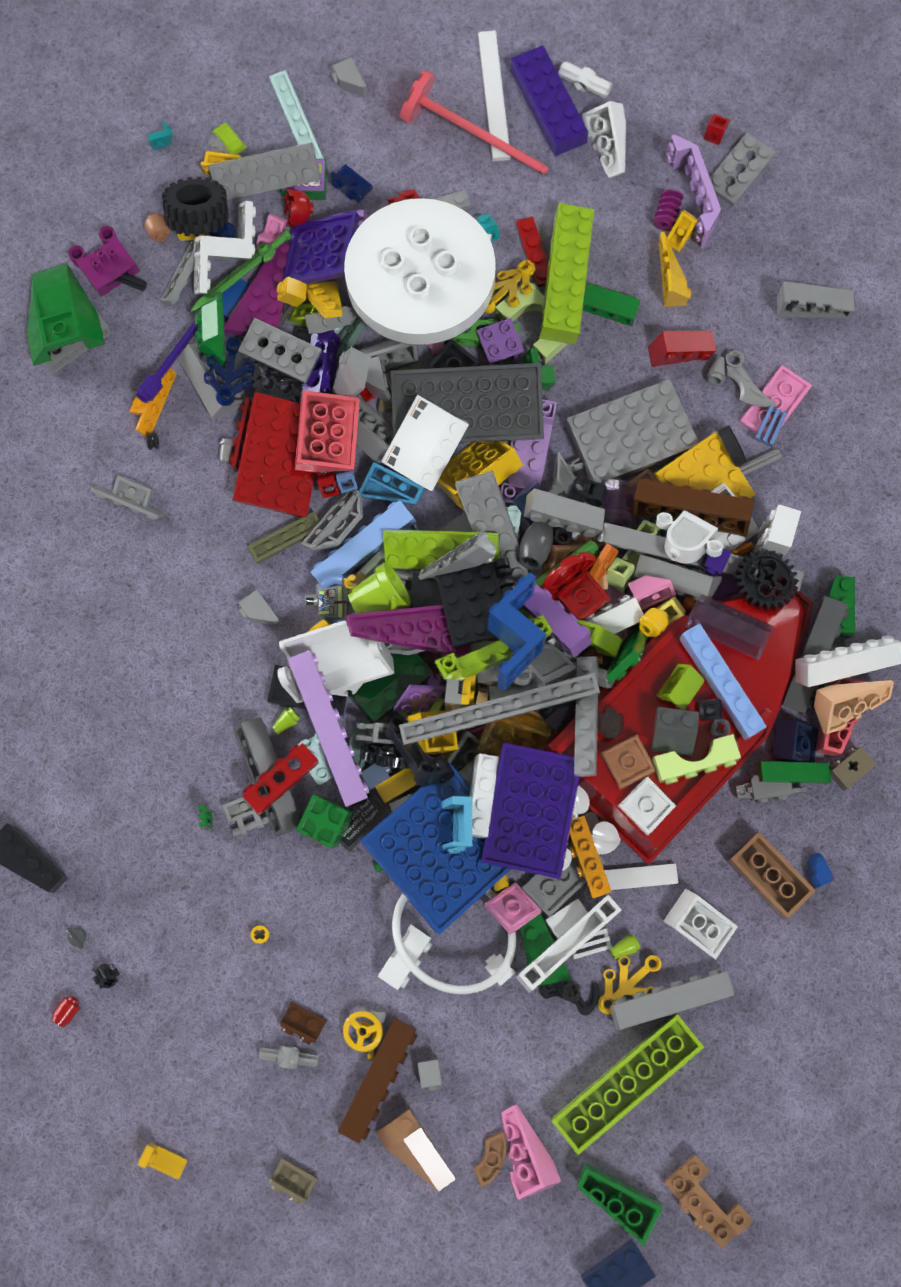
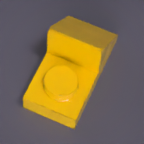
M685 210L681 212L667 237L671 247L678 252L682 250L694 234L693 230L699 220Z

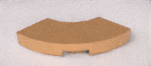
M503 1131L484 1139L486 1146L484 1157L480 1163L473 1167L481 1188L495 1179L504 1164L506 1139Z

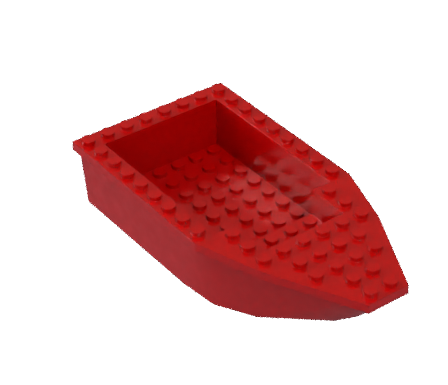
M779 587L774 588V595L772 596V601H774V598H776L775 592L778 590ZM760 590V592L764 595H769L771 590L768 593H766L763 590ZM800 591L794 592L796 595L788 605L785 604L782 609L778 607L775 611L771 607L768 611H765L764 606L757 610V604L750 607L751 601L744 602L743 600L746 596H739L738 594L706 604L685 615V617L673 621L659 636L648 637L645 641V648L642 651L643 654L640 657L641 660L634 667L630 665L626 670L627 673L619 681L615 679L611 689L599 687L596 776H580L579 786L589 797L588 809L601 821L613 824L617 829L620 839L647 865L659 855L768 738L787 694L788 685L793 679L792 674L796 665V659L799 658L813 602ZM700 623L767 727L745 741L723 706V719L701 721L699 701L718 699L704 678L703 684L685 709V711L699 712L698 731L693 755L678 756L689 762L701 761L707 757L710 743L713 740L733 734L741 758L736 761V765L727 768L724 765L716 767V771L705 773L704 770L699 771L695 777L686 779L685 776L677 778V782L668 785L665 782L659 783L656 772L646 776L676 805L649 835H646L618 807L644 778L619 790L601 756V752L638 735L651 761L655 756L666 754L651 751L655 711L658 707L679 709L671 701L661 700L657 694L678 664L691 665L703 677L679 640L684 632ZM576 716L557 732L550 742L539 750L575 757Z

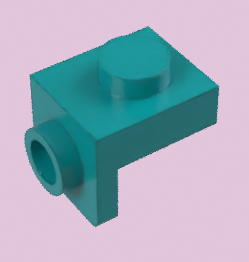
M162 121L164 130L147 135L152 150H160L165 148V146L173 144L171 137H174L171 126L167 127L166 121Z
M489 213L475 219L487 234H492L491 242L500 238L497 222Z

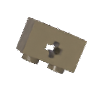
M862 746L857 749L851 748L844 754L846 758L843 761L838 759L830 766L832 768L830 771L831 778L843 791L850 788L877 765ZM850 764H853L854 767L850 771L848 767L850 766Z

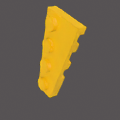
M337 281L307 284L306 297L324 319L342 316Z

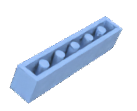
M400 500L391 503L387 507V511L376 515L373 518V522L368 526L364 525L361 527L356 536L346 539L341 548L334 549L328 554L329 557L326 560L316 563L311 571L312 575L319 583L332 574L348 577L383 549L384 530H406L417 520Z
M700 623L684 632L679 640L716 697L721 699L723 708L743 739L746 741L765 729L767 726Z

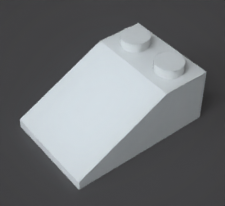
M687 889L683 891L663 921L714 959L718 957L738 927L697 894Z

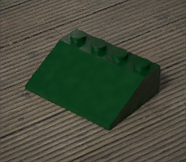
M391 653L394 674L363 683L355 694H352L351 690H347L348 697L371 723L379 722L391 712L409 685H423L430 675L434 673L416 653L411 655Z

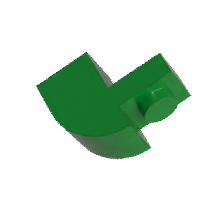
M530 348L523 356V364L539 363L537 348ZM541 365L542 390H549L556 383L554 367Z

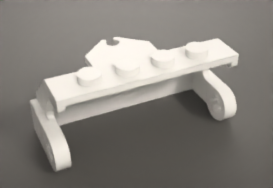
M346 620L279 641L280 649L287 658L310 650L311 654L315 653L319 662L316 665L318 672H323L326 680L323 683L325 690H330L331 695L348 696L347 690H351L352 694H355L363 683L394 674L393 657L386 649L383 642L350 636ZM287 666L279 668L278 678L281 685L296 703L304 702L291 668L289 669Z

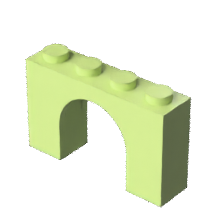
M530 283L532 293L526 296L522 294L519 286L517 288L519 305L511 308L507 302L509 298L507 296L495 307V315L501 321L509 318L515 321L520 315L528 311L542 313L544 295L536 284ZM539 339L533 344V348L538 349L539 359L546 364L567 344Z

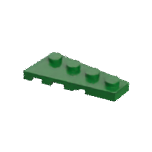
M541 913L520 928L528 966L554 944ZM564 963L538 986L570 981L571 978Z

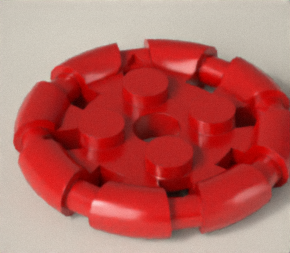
M581 552L578 556L576 554L569 556L560 562L561 565L558 568H553L548 573L540 588L542 590L544 588L547 589L555 602L558 600L563 604L556 596V593L583 571L587 570L590 572L597 558L589 552Z

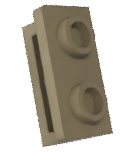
M282 1158L268 1183L272 1185V1190L280 1194L285 1192L290 1195L289 1199L300 1204V1202H306L318 1178Z

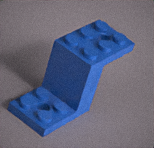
M531 572L526 577L522 576L517 581L516 586L512 590L506 591L502 600L499 603H494L489 609L488 630L514 651L513 657L509 661L505 660L498 669L497 687L503 692L544 650L547 634L518 611L533 596L536 576Z

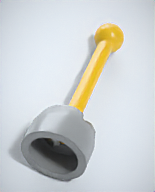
M370 1010V1013L374 1014L381 1024L385 1021V1011ZM377 1031L373 1032L372 1042L376 1038ZM375 1048L368 1053L367 1057L369 1060H374Z

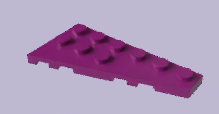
M443 605L349 614L345 618L350 636L447 655L454 653L457 657H462L472 652L470 645L453 648Z

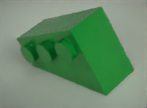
M835 576L830 582L826 596L848 604L847 609H849L846 619H842L839 627H842L839 637L850 638L855 634V577Z

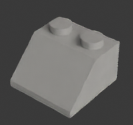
M379 356L373 357L370 360L365 388L368 389L370 394L392 405V390L388 370Z

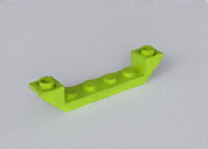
M523 608L518 610L529 620L533 619ZM578 620L577 623L580 626L584 625L591 634L589 636L592 641L590 645L595 646L597 653L616 658L623 640L600 625Z
M544 615L530 620L547 634L546 638L553 632ZM499 640L457 659L454 653L436 660L435 664L444 679L464 680L501 664L505 660H510L513 657L514 651Z

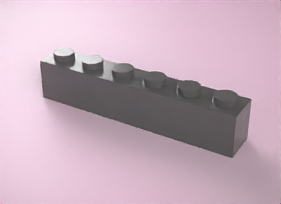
M827 596L822 597L798 659L804 658V655L820 654L821 651L834 650V645L832 644L834 638H838L842 627L839 626L842 619L845 620L848 615V604ZM795 665L792 674L793 679L788 685V691L782 706L805 714L806 710L809 711L812 706L813 700L811 697L813 692L816 693L819 685L806 687L797 683Z
M261 717L241 722L234 728L254 784L259 781L258 778L266 770L270 772L274 768V763L279 760L274 752V745L267 734V727ZM280 773L274 777V781L277 783L285 780V776ZM262 787L259 790L261 796H266L270 792L268 787ZM290 790L265 810L275 837L296 831L302 819Z

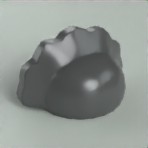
M80 927L67 928L65 931L68 934L69 943L82 949L83 943L86 940L85 931Z

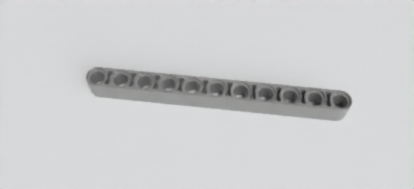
M603 523V531L598 534L597 542L607 543L614 547L671 560L664 548L666 537L609 523ZM706 552L699 560L693 563L683 564L703 568L700 565L706 555ZM731 554L722 573L736 577L735 571L744 557ZM760 561L756 564L758 568L754 574H750L752 578L757 579L756 575L760 571ZM764 566V567L762 568V571H763L764 568H766V567H767L768 570L773 571L772 568L769 567V566ZM792 569V572L798 573L794 579L799 580L795 585L798 587L797 592H799L804 572ZM776 582V587H783L781 583Z

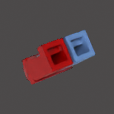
M353 471L317 472L318 486L323 499L339 494L337 481L341 493L358 489ZM348 481L353 482L350 486H343ZM328 487H334L332 491H325Z

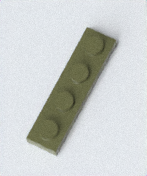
M314 511L308 514L307 517H302L249 545L248 548L256 563L259 564L304 540L320 520Z

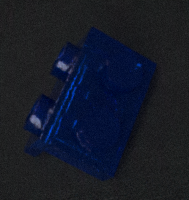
M346 164L337 173L333 171L330 174L332 185L338 190L341 189L350 200L354 199L357 203L373 189L372 184Z

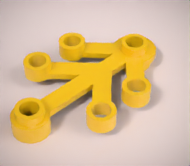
M524 260L519 263L517 269L500 271L497 274L499 282L495 283L493 294L497 289L501 290L491 298L484 312L487 314L492 313L495 310L496 303L508 292L509 298L507 302L511 308L517 307L520 303L517 297L518 282L522 279L520 290L523 295L531 294L530 276L535 271V265L529 260Z
M655 955L648 956L644 961V966L629 980L628 966L630 965V959L628 956L618 958L620 966L619 989L613 993V980L616 975L614 970L606 969L603 972L605 991L604 995L598 1000L599 1010L604 1014H611L610 1008L604 1006L606 1000H610L613 1005L615 1004V999L622 998L624 995H633L643 991L646 995L649 989L655 988L653 986L647 988L634 986L650 971L655 972L660 969L661 960ZM626 958L628 960L627 965L623 966L620 960ZM650 960H654L656 962L655 967L652 968L649 966ZM607 971H611L613 973V977L611 979L606 978Z

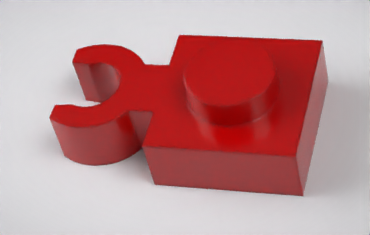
M415 189L406 190L398 194L399 197L387 199V202L390 205L403 200L420 199Z

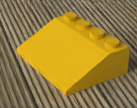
M503 441L471 443L449 460L436 484L457 506L465 511L455 486L456 482L493 471L499 486L510 475L515 474L523 464L515 449Z

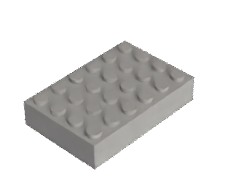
M670 379L568 417L565 425L577 454L581 458L580 461L584 463V470L588 479L606 486L640 474L647 468L651 470L669 463L699 443Z

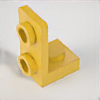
M151 1142L146 1145L137 1165L143 1168L150 1166L175 1179H179L188 1160Z

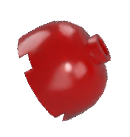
M287 189L289 194H285L284 214L288 215L286 226L296 227L309 220L310 214L314 212V205L310 203L306 193L300 190Z

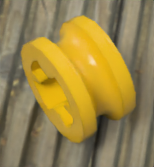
M260 925L254 927L251 931L253 942L258 944L265 943L269 939L268 929ZM257 930H264L265 934L263 935H265V938L257 940L255 932Z

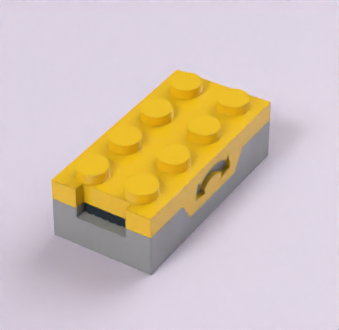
M476 674L464 680L447 679L445 711L474 705Z

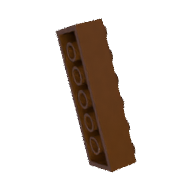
M646 478L638 480L634 497L633 516L657 520L658 514L668 513L672 516V521L674 522L685 510L717 527V532L747 537L755 500L745 496H731L728 493H713L707 489L697 490L692 489L690 486H676L669 482H654L652 479Z

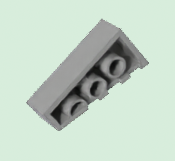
M784 281L777 295V317L850 319L854 313V291Z

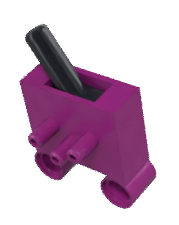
M104 226L100 229L99 236L103 246L88 256L81 246L76 245L69 249L68 255L73 265L80 268L100 297L122 283L140 291L146 290L147 282L134 277V275L140 272L137 264L120 243L111 226Z

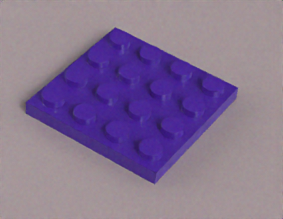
M357 211L311 220L293 227L283 280L288 276L305 284L345 277V256L348 245L357 230L359 221Z

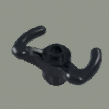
M566 981L560 987L550 989L548 985L540 986V995L543 998L549 999L556 996L575 1004L579 1013L585 1016L591 1014L599 1000L598 983L592 984V996L589 1004H585L583 1001L580 985L576 982Z

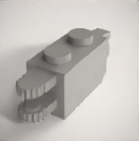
M754 775L748 783L735 787L737 799H751V801H757V804L768 803L769 799L776 798V801L788 800V796L807 792L806 787L792 788V783L759 782V775Z

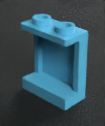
M452 796L442 801V809L454 810V840L442 845V850H448V853L457 854L465 852L466 848L472 847V797Z

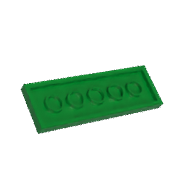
M639 626L622 641L616 658L613 657L605 677L611 683L615 679L619 681L627 673L626 670L630 665L634 667L641 660L640 657L643 654L642 651L645 648V641L648 637L641 632Z

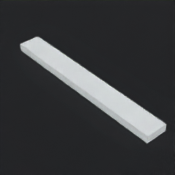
M496 31L478 32L489 133L509 144ZM491 145L492 161L510 160V155Z

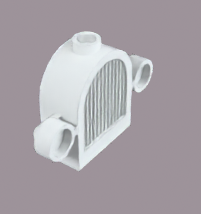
M685 510L674 522L670 514H658L656 525L658 528L667 531L664 548L671 560L679 563H693L699 560L705 552L711 557H718L722 554L723 544L715 540L717 527Z

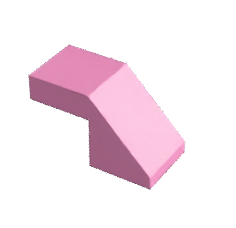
M272 213L269 214L265 231L258 235L255 250H257L259 245L263 243L270 244L281 236L285 231L287 220Z

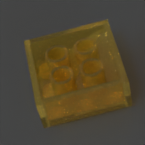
M528 712L486 723L473 759L475 760V756L478 754L499 757L500 762L503 743L543 750L551 736V726L542 717Z

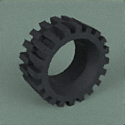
M187 177L186 181L179 179L177 184L172 182L170 187L164 189L165 192L162 193L166 225L170 227L171 231L176 230V233L179 235L184 233L185 236L190 237V234H194L195 237H199V234L202 233L205 236L209 235L210 231L215 233L218 231V228L222 229L224 227V223L227 224L229 213L226 190L222 184L219 185L218 181L214 180L211 182L210 178L202 180V177H197L196 179Z

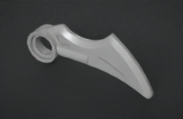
M730 351L725 359L727 377L733 379L739 385L741 390L739 401L758 407H770V405L776 407L777 403L757 388L743 368V354L739 351ZM732 357H736L740 362L734 365L729 360Z

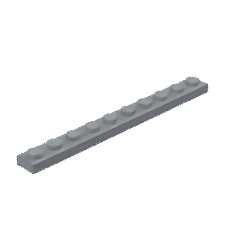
M595 673L401 724L399 728L403 744L407 745L599 694L600 690Z

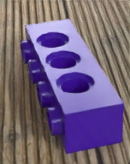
M332 330L323 333H312L310 344L322 349V352L307 383H303L301 397L303 390L332 394L331 390L337 362L336 354L340 345V337Z

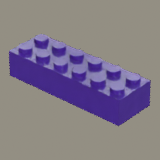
M542 45L512 57L510 70L554 156L586 144L589 132L545 47Z

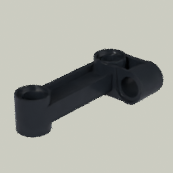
M578 476L569 485L566 498L582 503L585 501L592 506L600 507L608 488L602 483L595 482L584 476ZM576 484L581 485L583 490L577 489ZM555 527L553 545H567L572 539L573 532H569L565 528ZM557 536H563L565 541L561 542Z
M402 716L392 717L385 735L394 742L414 774V781L419 786L427 787L437 783H445L453 778L455 773L444 756L428 759L418 742L404 745L399 725L408 723V721Z

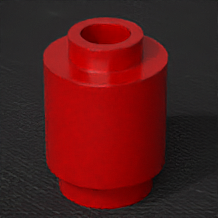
M72 996L68 998L63 997L53 1011L51 1020L63 1028L66 1024L69 1025L80 1010L78 1005L80 1002Z

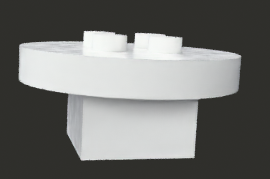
M409 199L395 202L369 216L354 233L345 256L344 272L347 291L357 314L377 333L406 344L420 345L442 342L470 328L489 305L495 286L494 250L483 227L470 214L452 204L434 199Z

